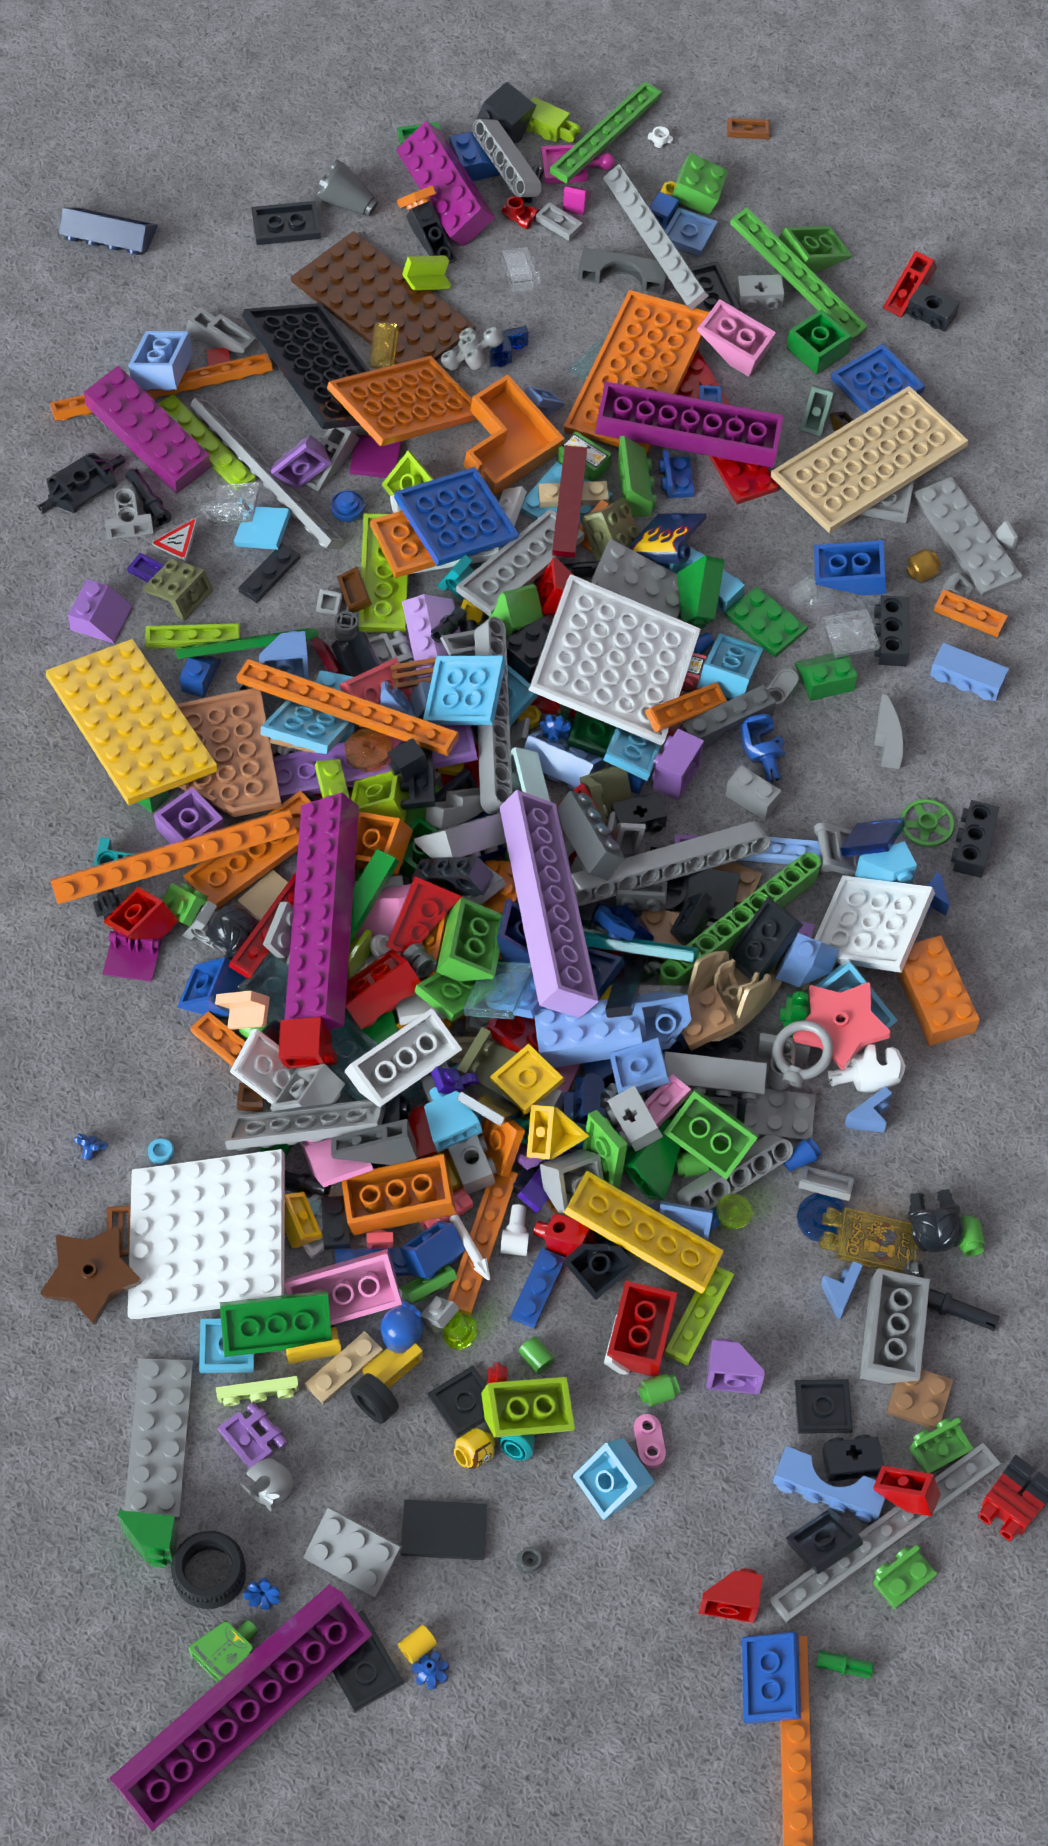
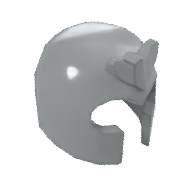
M271 1456L259 1461L246 1472L248 1476L257 1482L256 1485L247 1486L244 1482L240 1484L253 1499L260 1504L266 1505L269 1511H272L274 1506L283 1503L293 1489V1477L286 1466Z

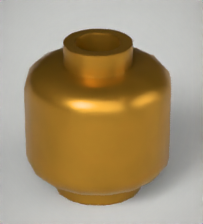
M922 549L908 557V567L905 569L911 580L916 578L918 582L924 583L939 574V567L942 565L934 550Z

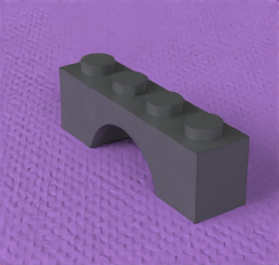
M583 248L579 263L578 280L599 284L610 275L624 274L634 278L639 283L642 291L663 295L667 274L656 259Z
M763 684L683 722L681 730L704 740L703 749L714 745L722 734L742 724L750 716L770 714L772 717L776 701Z

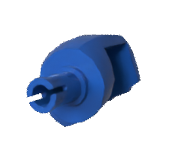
M770 714L750 716L741 724V740L744 751L752 763L763 764L767 782H774L772 772L776 781L781 780L782 777L780 776L776 759L786 754L782 748L785 742L781 736L762 742L760 740L761 737L774 730V720Z

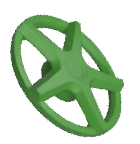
M922 799L914 801L905 807L900 817L902 832L911 842L919 846L934 847L941 845L952 836L955 823L951 812L943 804L934 800ZM921 803L934 804L941 809L934 814L925 812ZM914 806L919 818L917 820L905 821L906 813ZM946 813L950 819L949 831L937 824ZM907 828H919L921 830L920 840L913 837ZM930 832H936L944 836L940 840L927 842Z

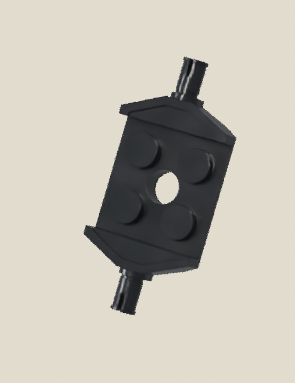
M96 453L86 454L46 479L49 490L48 499L37 505L38 509L43 514L53 506H57L76 513V507L110 486L113 488L117 487L114 470L126 462L125 458L119 454L109 461ZM79 476L86 477L84 481L75 480Z

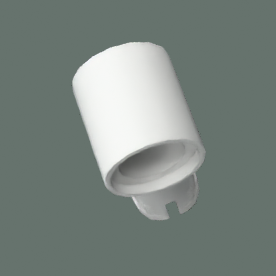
M515 1204L511 1207L509 1225L502 1232L501 1254L527 1256L529 1233L525 1228L526 1207L523 1205Z

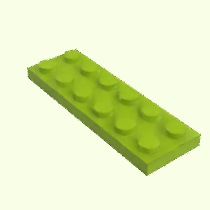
M364 514L361 574L372 605L359 611V632L394 633L400 630L402 633H406V619L402 601L407 600L408 575L398 578L394 577L370 526V520L388 514Z

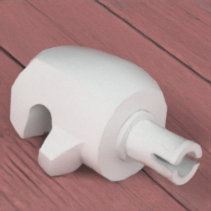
M869 1044L866 1046L864 1054H856L849 1063V1067L845 1070L828 1071L829 1080L832 1079L830 1081L832 1087L853 1081L857 1091L874 1093L880 1091L885 1086L889 1089L899 1084L904 1075L906 1065L899 1050L894 1047L885 1050L886 1065H880L876 1057L875 1045Z

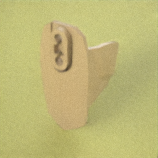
M714 951L696 960L687 995L690 998L713 985L715 986L737 1027L712 1040L721 1041L738 1032L761 1012L781 987V980L776 979L774 974H765L763 980L758 982L759 973L757 972L754 973L752 980H750L740 970L734 968L735 960H729V952Z

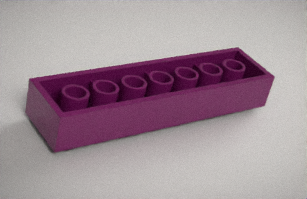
M605 381L595 434L619 439L620 436H626L635 442L773 468L784 415Z

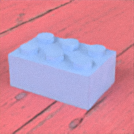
M189 331L145 332L128 365L131 378L144 391L151 389H163L165 391L177 389L193 356Z

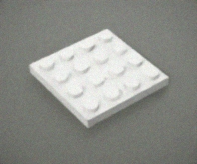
M842 875L815 940L840 950L835 963L843 964L846 960L850 959L855 966L902 973L934 897V889L929 886Z

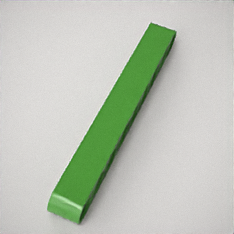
M810 852L802 854L686 946L699 949V956L696 960L714 951L728 952L767 897L772 898L780 906L785 907L814 884L818 879L821 865L820 857ZM669 958L661 966L659 987L661 990L675 993L689 983L696 960L690 962Z

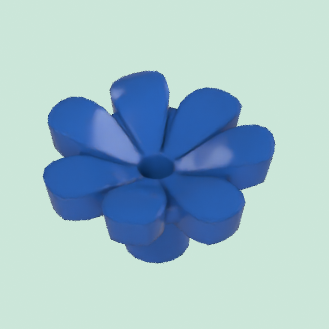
M547 715L546 722H540V728L543 729V737L549 738L551 742H557L560 737L563 739L569 737L570 732L568 730H570L572 725L570 722H564L563 717L558 716L554 720L553 715Z
M79 1133L78 1137L75 1136L74 1143L84 1148L82 1158L86 1160H92L94 1151L107 1149L109 1145L104 1141H97L96 1136L87 1137L85 1134Z
M261 1578L259 1583L254 1581L249 1583L248 1590H245L243 1598L250 1600L249 1606L257 1607L260 1604L261 1609L270 1610V1603L273 1605L279 1604L280 1592L277 1586H270V1581L267 1578Z
M433 1652L429 1658L425 1654L419 1659L420 1664H413L412 1672L419 1674L416 1678L418 1685H423L427 1682L428 1689L433 1690L437 1687L436 1681L443 1684L447 1681L448 1677L443 1671L449 1669V1664L446 1661H439L441 1658L439 1653Z

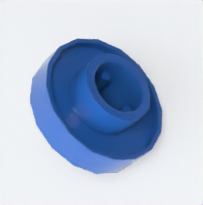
M341 491L332 498V514L340 521H356L364 513L365 503L363 497L355 491Z

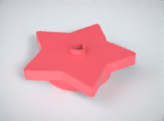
M869 982L841 993L813 985L809 986L811 1014L807 1017L806 1021L818 1023L828 1031L833 1042L832 1059L841 1070H845L856 1053L861 1051L866 1045L891 1037L890 1030L871 1011V985ZM811 1031L794 1033L793 1041L795 1043L819 1047L823 1050L822 1041L815 1033Z

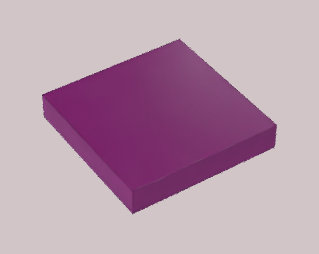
M357 434L356 436L359 437V440L353 450L350 474L387 478L398 464L401 441L380 446L371 436Z

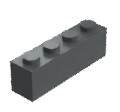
M569 791L557 807L560 825L590 875L608 881L625 859L619 850L620 846L613 840L610 829L603 823L601 814L592 804V799L585 793L578 794Z

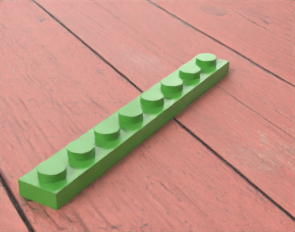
M647 82L641 84L550 167L549 173L567 184L661 98L662 91Z
M747 207L731 219L730 224L818 311L822 309L852 336L851 342L866 331L868 326Z

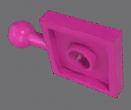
M574 145L541 146L545 184L564 183L549 173L550 167ZM603 153L599 158H594L568 183L587 182V167L599 166L603 170L612 169L615 164L614 157L609 153Z

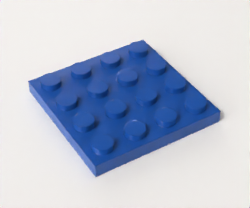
M476 467L395 491L394 499L437 566L462 559L465 554L469 557L506 545L519 538V533Z

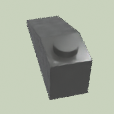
M404 1119L331 1137V1156L333 1159L385 1165L405 1163L417 1159L416 1140L408 1120Z

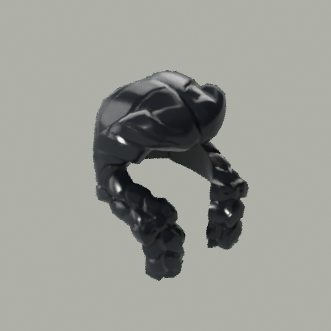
M228 905L216 911L210 919L205 936L212 940L215 945L224 947L226 949V958L231 961L260 920L242 906Z
M949 1189L937 1192V1200L940 1202V1207L935 1210H925L924 1194H910L911 1205L909 1206L910 1211L907 1218L912 1223L914 1242L923 1252H944L952 1247H957L961 1243L964 1227L959 1217L960 1206L955 1204Z

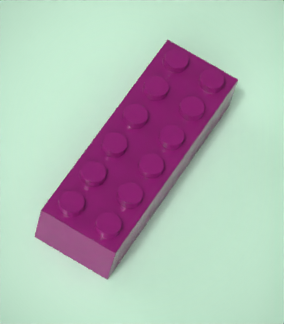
M425 121L396 149L420 190L433 185L436 194L430 196L431 203L439 221L451 239L465 246L495 219L489 206L438 128Z
M119 365L84 391L86 406L176 494L210 469V454Z

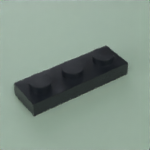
M281 543L279 549H275L238 587L239 592L258 603L300 559V554Z

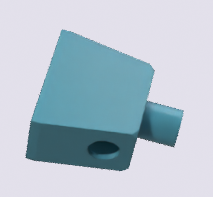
M436 1087L429 1091L433 1101L426 1104L424 1108L437 1153L483 1133L480 1122L471 1108L458 1101L457 1098L460 1094L458 1091L448 1095L438 1093Z

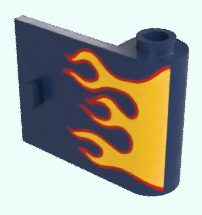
M706 513L657 514L631 543L630 549L657 564H685L691 555L687 539L707 518Z

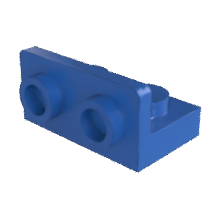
M663 450V457L658 461L659 473L664 474V477H661L662 491H666L667 498L694 497L695 492L690 458H669L668 450Z

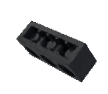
M881 595L879 604H875L874 618H878V623H875L874 637H878V643L875 642L874 657H878V665L906 667L909 658V597Z
M971 800L969 809L964 808L960 821L965 823L964 829H958L955 841L960 843L959 849H953L950 862L955 863L953 871L982 878L1000 807Z
M478 856L429 858L420 860L411 879L413 880L414 877H418L460 896L485 895L494 875Z
M738 1031L721 1041H710L704 1044L713 1045L714 1049H708L702 1045L692 1051L688 1048L680 1053L747 1061L750 1035ZM730 1048H738L740 1052H732Z

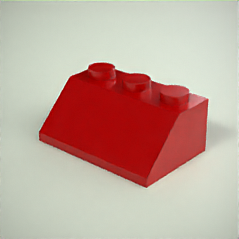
M391 949L347 981L345 1013L360 1029L370 1027L383 1013L395 1009L397 1003L402 999L413 996L416 985L421 983L408 961Z
M625 1280L607 1356L632 1372L652 1377L658 1376L678 1293Z

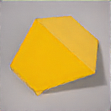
M531 1105L527 1157L552 1160L590 1137L557 1107Z

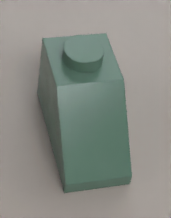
M817 385L812 386L800 431L818 436L822 435L836 395L835 390Z

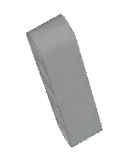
M495 119L475 120L472 129L474 137L516 197L539 196L541 192L540 180L499 121Z
M775 1134L764 1136L753 1143L727 1180L712 1169L683 1187L677 1194V1203L710 1210L789 1160L793 1154L791 1142Z

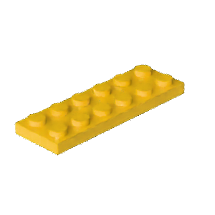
M586 1171L564 1211L566 1215L701 1294L707 1288L724 1251L589 1171Z

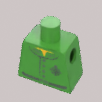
M248 1619L237 1630L225 1621L193 1643L188 1648L189 1653L219 1682L254 1651L249 1641L259 1630Z

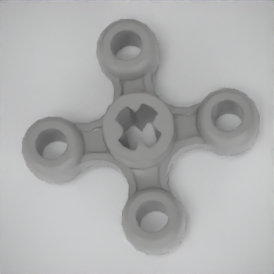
M493 326L484 332L483 337L479 338L473 328H467L459 335L460 341L458 346L460 350L445 352L441 356V362L448 371H453L465 359L472 370H478L485 364L484 357L486 352L484 348L499 346L503 342V335L497 327Z

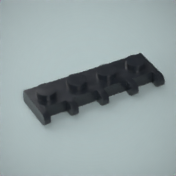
M420 747L426 755L429 768L409 779L408 782L400 784V790L404 792L409 791L410 800L401 801V808L403 810L436 806L433 751Z

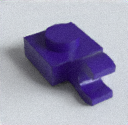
M438 1066L431 1072L438 1093L450 1094L454 1091L460 1093L462 1090L471 1087L470 1084L480 1083L475 1073L459 1076L458 1071L455 1069Z

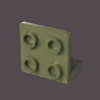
M625 497L618 499L603 510L586 514L580 518L596 560L601 559L610 539L629 548L639 535V529L634 522L631 508L627 504Z
M170 559L143 587L145 593L170 601L177 617L184 621L214 590L204 569L175 559Z
M617 766L579 777L580 783L586 785L594 805L601 814V819L606 826V819L610 816L612 803L632 798L628 773Z
M481 1027L458 1066L457 1071L459 1076L475 1073L481 1084L503 1096L504 1093L491 1081L490 1076L517 1053L494 1043L491 1031Z

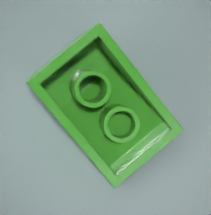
M830 226L785 227L779 236V239L814 274L853 256Z

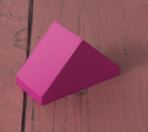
M566 186L564 188L563 211L584 215L592 190Z

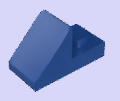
M936 873L927 885L933 887L935 894L926 916L931 908L946 916L949 908L942 876Z

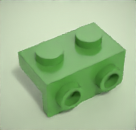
M171 883L161 900L180 922L191 926L201 905H205L208 902L206 901L208 896L182 883L181 887Z
M950 1417L946 1418L936 1425L938 1429L930 1433L924 1430L913 1437L914 1442L909 1449L924 1473L932 1474L973 1450L972 1445L959 1426L962 1423L960 1417L951 1420Z

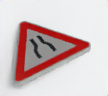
M195 518L154 540L152 542L153 546L183 561L186 560L198 521Z

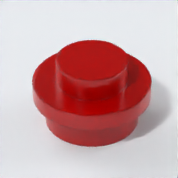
M495 1362L493 1367H489L487 1373L488 1383L507 1381V1366L501 1365L500 1362Z

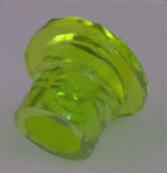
M727 1194L721 1198L717 1205L718 1219L725 1229L734 1230L741 1228L752 1219L753 1208L749 1201L741 1195Z
M457 1312L443 1329L442 1337L444 1342L454 1350H462L470 1346L478 1334L477 1322L472 1317L463 1316L460 1312Z

